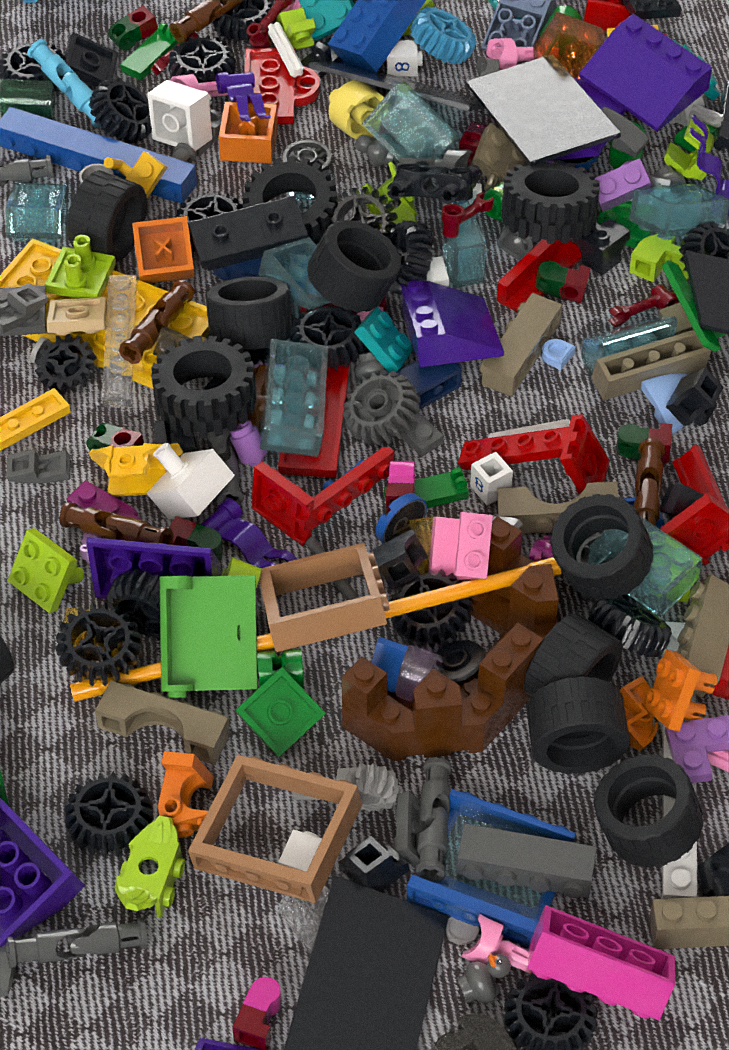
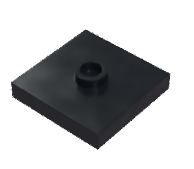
M72 32L68 40L64 61L78 75L80 80L97 87L104 80L106 81L110 77L113 78L118 52Z

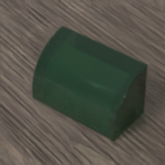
M1 79V118L10 107L53 120L56 102L52 81Z

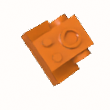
M164 751L161 764L166 768L158 802L159 814L172 818L173 825L178 831V838L188 837L194 834V831L199 830L208 813L205 810L191 809V797L199 787L211 789L214 776L195 754Z

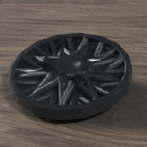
M458 640L448 643L445 647L443 646L438 649L431 657L429 672L435 669L458 685H462L478 676L479 663L486 657L485 652L478 643L470 640Z

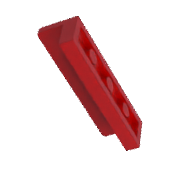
M570 238L569 243H561L560 240H555L554 244H547V240L542 239L498 281L497 302L517 312L520 304L526 302L532 293L543 297L546 293L539 291L535 286V278L540 264L544 261H554L562 267L572 269L582 259L579 247L571 242Z

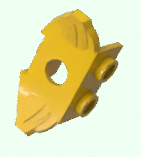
M143 443L141 446L113 447L111 445L105 448L92 449L88 453L93 461L105 469L109 477L107 493L114 497L147 495L146 493L167 472L159 460L153 456L154 452L163 444ZM178 443L170 444V447L178 456L183 453Z

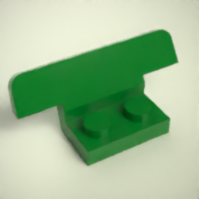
M667 260L662 265V268L699 341L704 347L713 352L722 349L717 338L726 334L700 328L691 285L688 284L679 265Z

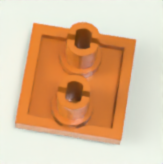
M666 649L663 658L657 664V676L653 687L647 692L645 708L667 729L679 732L684 719H704V717L698 715H706V705L692 702L691 698L695 689L712 694L715 688L709 685L717 684V676L713 673L700 671L678 652Z

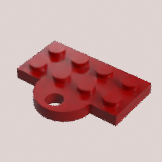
M246 48L244 73L253 72L255 77L254 93H261L263 104L277 105L278 124H294V107L310 104L320 94V78L318 74L311 68L303 66V74L292 77L277 48Z

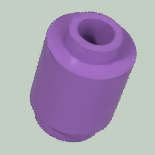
M251 421L237 424V429L230 432V441L241 463L255 466L264 461V456L268 453V450L257 427L252 426Z

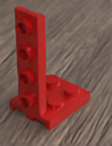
M583 414L572 415L569 427L464 441L458 464L462 469L471 470L472 463L494 452H497L507 465L560 458L566 474L572 479L579 495L583 492L587 483L605 482L610 463L609 458Z
M694 444L690 448L691 450L680 458H676L672 463L681 484L704 496L673 517L660 530L665 539L704 565L710 563L709 557L720 549L724 552L729 549V508L723 500L701 447Z
M389 447L381 448L314 497L308 495L301 487L293 484L282 476L279 471L262 461L254 466L251 509L301 546H304L311 537L314 528L321 523H326L340 509L348 507L355 498L362 493H367L381 479L389 477L390 462L394 459V450Z

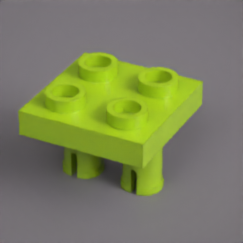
M78 235L75 237V241H73L74 248L62 247L45 283L46 293L78 299L102 296L116 265L115 256L92 252L90 237Z
M36 528L26 530L7 581L45 611L53 613L58 611L67 585L80 583L84 578V571L76 564L77 559Z

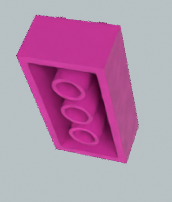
M545 905L530 941L527 969L532 970L536 976L542 979L549 980L552 978L563 982L569 989L575 992L582 993L585 991L596 995L602 1002L608 1005L615 1006L618 1004L629 1008L635 1015L641 1018L648 1019L651 1017L660 1020L675 986V956Z

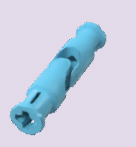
M39 39L34 42L28 49L27 55L30 58H34L42 66L41 70L68 96V99L80 112H84L92 120L94 127L101 126L94 122L96 117L90 114L91 108L89 103L93 91L79 79L78 75L58 54H54L47 47L45 40Z

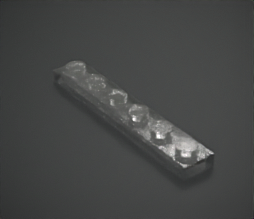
M109 275L102 389L103 408L132 407L134 364L122 358L119 348L123 341L129 340L131 332L135 328L136 275Z

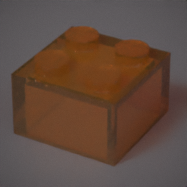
M556 12L533 47L534 60L552 54L573 78L581 79L579 73L603 44L602 28Z

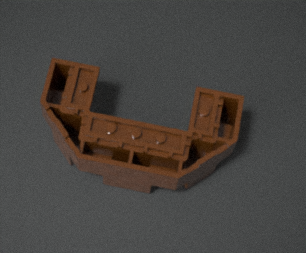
M498 516L492 521L487 576L527 566L533 562L521 555L522 531ZM552 565L529 566L511 586L471 596L473 604L471 616L503 636L485 654L486 657L479 663L478 676L467 683L458 685L435 669H432L413 689V699H411L398 689L396 692L387 691V672L361 657L341 677L342 728L391 761L406 760V756L424 755V758L449 756L451 752L468 750L469 753L483 752L531 697L524 691L526 671L543 639L557 625L559 599Z

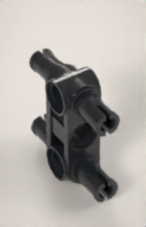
M418 161L415 164H400L396 167V175L393 178V182L387 187L389 190L387 194L393 200H398L402 196L439 198L444 204L470 200L473 198V189L476 186V182L481 178V175H478L481 173V170L474 164L467 166V168L429 166L426 161ZM431 177L437 180L439 187L432 184Z

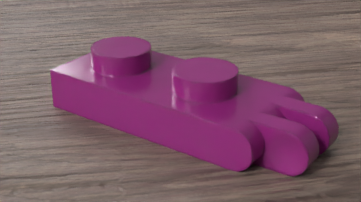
M87 480L66 498L67 502L76 503L81 508L93 507L124 517L142 520L138 517V512L133 507Z
M543 536V540H536L530 550V560L536 562L553 557L550 545V537L552 536Z

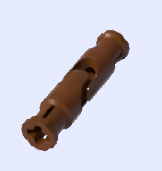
M205 0V2L186 12L185 17L178 22L170 23V32L178 42H185L187 36L193 32L201 31L211 24L213 20L242 3L243 0Z
M178 279L173 283L171 291L163 294L152 310L133 329L129 340L121 343L119 353L124 360L131 364H137L142 360L145 350L153 347L168 329L169 324L183 311L184 304L194 298L195 290L190 283L183 279Z
M648 438L641 441L638 448L641 454V459L637 463L635 494L638 497L633 506L640 515L653 543L658 538V531L655 527L660 515L659 497L662 491L663 478L661 456L665 453V445L658 439Z
M66 502L60 511L59 522L65 528L76 527L81 529L83 533L105 539L172 545L174 535L172 529L168 527L160 529L151 526L146 521L124 517L93 507L81 508L73 502Z

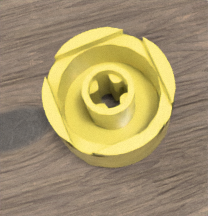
M349 81L339 89H334L329 95V118L331 122L348 136L355 139L361 135H368L369 137L376 135L384 114L389 112L387 100L364 82Z

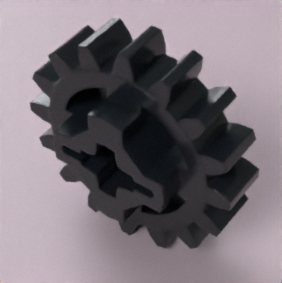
M67 334L65 340H62L57 335L55 343L52 344L50 341H47L46 345L48 348L46 350L39 349L38 352L42 358L35 359V363L39 367L35 369V372L44 387L48 386L50 390L53 388L58 389L62 395H65L68 388L75 393L77 385L80 384L82 387H86L84 380L86 378L93 379L94 376L90 370L97 369V365L94 362L97 356L89 342H84L81 336L78 335L73 339L71 334ZM75 351L82 353V357H80L78 353H75ZM50 371H52L54 375L57 376L53 377L52 375H50Z

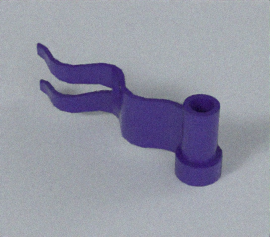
M228 72L216 73L218 93H228L230 102H237L239 116L242 121H251L248 113L249 101H252L258 118L271 119L270 115H266L261 93H254L253 87H255L253 72L228 74Z
M693 115V122L705 134L703 137L693 128H690L691 135L700 141L697 166L700 170L712 174L717 179L716 195L712 199L711 211L716 216L725 217L729 215V180L722 179L721 177L723 169L721 160L705 152L708 128L697 119L696 115Z
M226 498L217 507L218 510L200 524L218 531L221 539L236 545L246 561L259 568L276 565L273 561H266L263 558H280L287 562L297 560L291 552L273 548L256 525L241 519L243 516L242 509L231 498Z

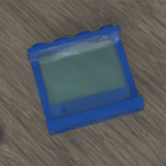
M452 789L449 794L450 810L447 853L443 856L445 878L439 882H431L412 874L407 884V902L449 916V918L453 917L467 924L478 926L479 929H481L478 917L479 915L485 916L504 925L501 932L503 938L530 948V941L545 905L551 906L556 892H537L529 887L518 885L503 886L495 881L484 879L470 880L464 876L457 875V859L464 824L574 843L576 833L571 832L562 825H552L540 821L531 814L515 812L500 803H490L479 799L472 793L459 792Z

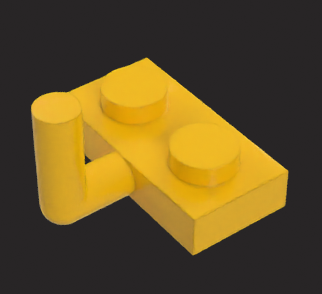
M144 151L133 168L120 159L108 157L104 160L106 168L118 170L127 177L126 180L140 184L145 189L147 199L168 168L151 154Z

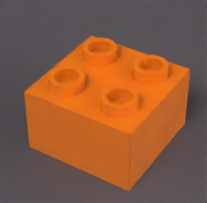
M225 102L219 132L220 161L272 164L278 131L277 105L264 104L266 115H270L271 119H260L255 113L253 103H248V113L251 121H242L239 116L237 102Z
M187 216L132 223L140 281L149 284L195 278Z

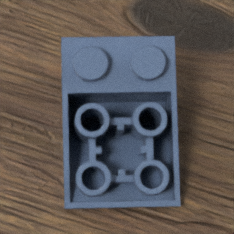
M499 0L481 49L487 50L489 40L495 38H512L516 47L538 46L541 41L540 33L557 7L556 1ZM513 15H514V16L521 17L522 19H521V20L515 19V18L513 17Z

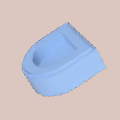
M561 339L548 340L542 347V359L545 363L561 370L574 355L576 346Z

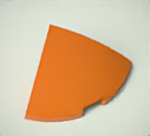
M640 676L619 690L624 701L630 739L629 746L639 751H642L653 740L659 726L657 722L653 726L654 716L645 708L646 695L650 686L643 676Z

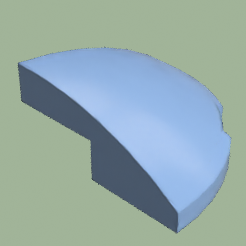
M685 373L657 376L641 383L642 392L655 408L654 417L660 425L661 423L673 424L672 434L684 426L666 408V405L681 378L689 375Z

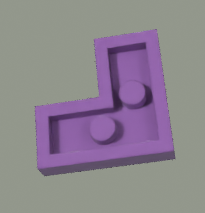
M729 715L683 721L679 732L665 727V735L672 760L685 770L691 783L712 780L713 773L707 753L729 750Z

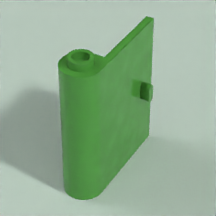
M256 576L159 577L161 691H168V698L187 697V691L258 689Z

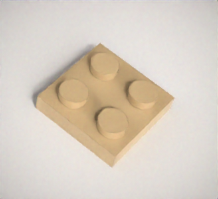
M106 297L50 300L47 317L48 333L67 335L75 331L96 333L100 330H105Z

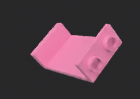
M460 512V519L433 517L429 568L434 574H437L442 569L446 576L453 573L457 580L487 579L493 515Z

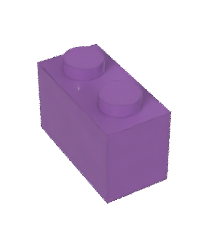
M640 158L595 178L600 183L598 203L602 212L652 191L651 182Z

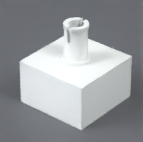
M169 80L164 81L148 92L152 139L175 147L178 143H186L195 151L212 140L210 117L212 101H209L211 100L210 94L206 91L194 89Z
M164 443L154 452L153 456L159 460L167 472L146 494L168 519H174L175 516L180 518L196 517L201 514L235 475L214 449L183 453L179 457L170 447L169 443Z

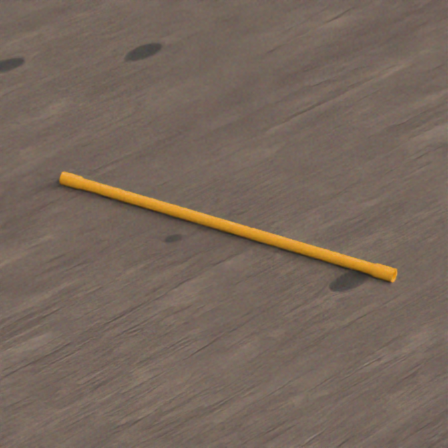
M554 557L532 562L527 566L489 575L487 579L470 580L390 601V610L384 611L387 619L511 586L529 566L551 564L554 576L560 575L561 569ZM271 633L257 636V651L274 648ZM161 662L130 669L129 675L119 672L120 680L117 683L135 685L161 678ZM110 677L108 678V684L104 686L101 679H96L93 687L89 684V679L83 680L81 683H71L70 688L74 702L100 696L105 692L110 681H116Z

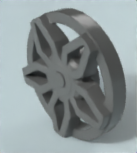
M315 140L296 141L290 144L283 152V163L288 162V156H295L296 162L300 163L302 158L310 159V166H313L315 162L321 164L322 171L329 170L332 162L330 149L325 144ZM296 150V155L289 156L292 151ZM325 156H327L326 162L322 160Z

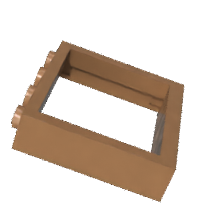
M365 543L261 568L259 580L268 625L276 652L387 624L384 611L390 610L388 598L374 553H367ZM360 574L364 575L369 595L281 617L277 595Z
M237 754L188 850L194 869L317 903L361 809L362 801L358 786L346 780L337 781L329 779L316 772L307 773L295 770L286 764L276 765L265 762L255 756L246 757ZM246 780L338 804L307 872L213 846Z

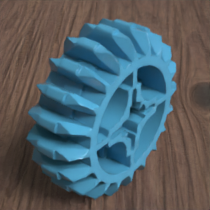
M425 7L416 14L411 23L410 35L414 38V42L420 45V49H424L428 54L433 55L435 59H441L444 63L447 61L450 64L466 62L475 49L477 41L475 40V34L472 33V29L466 26V22H462L459 17H455L451 12H445L444 9L438 10L436 7Z

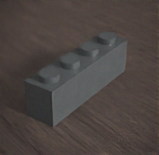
M464 824L457 859V875L464 876L470 880L484 879L495 881L503 886L518 885L529 887L537 892L552 891L563 893L571 898H589L597 846Z

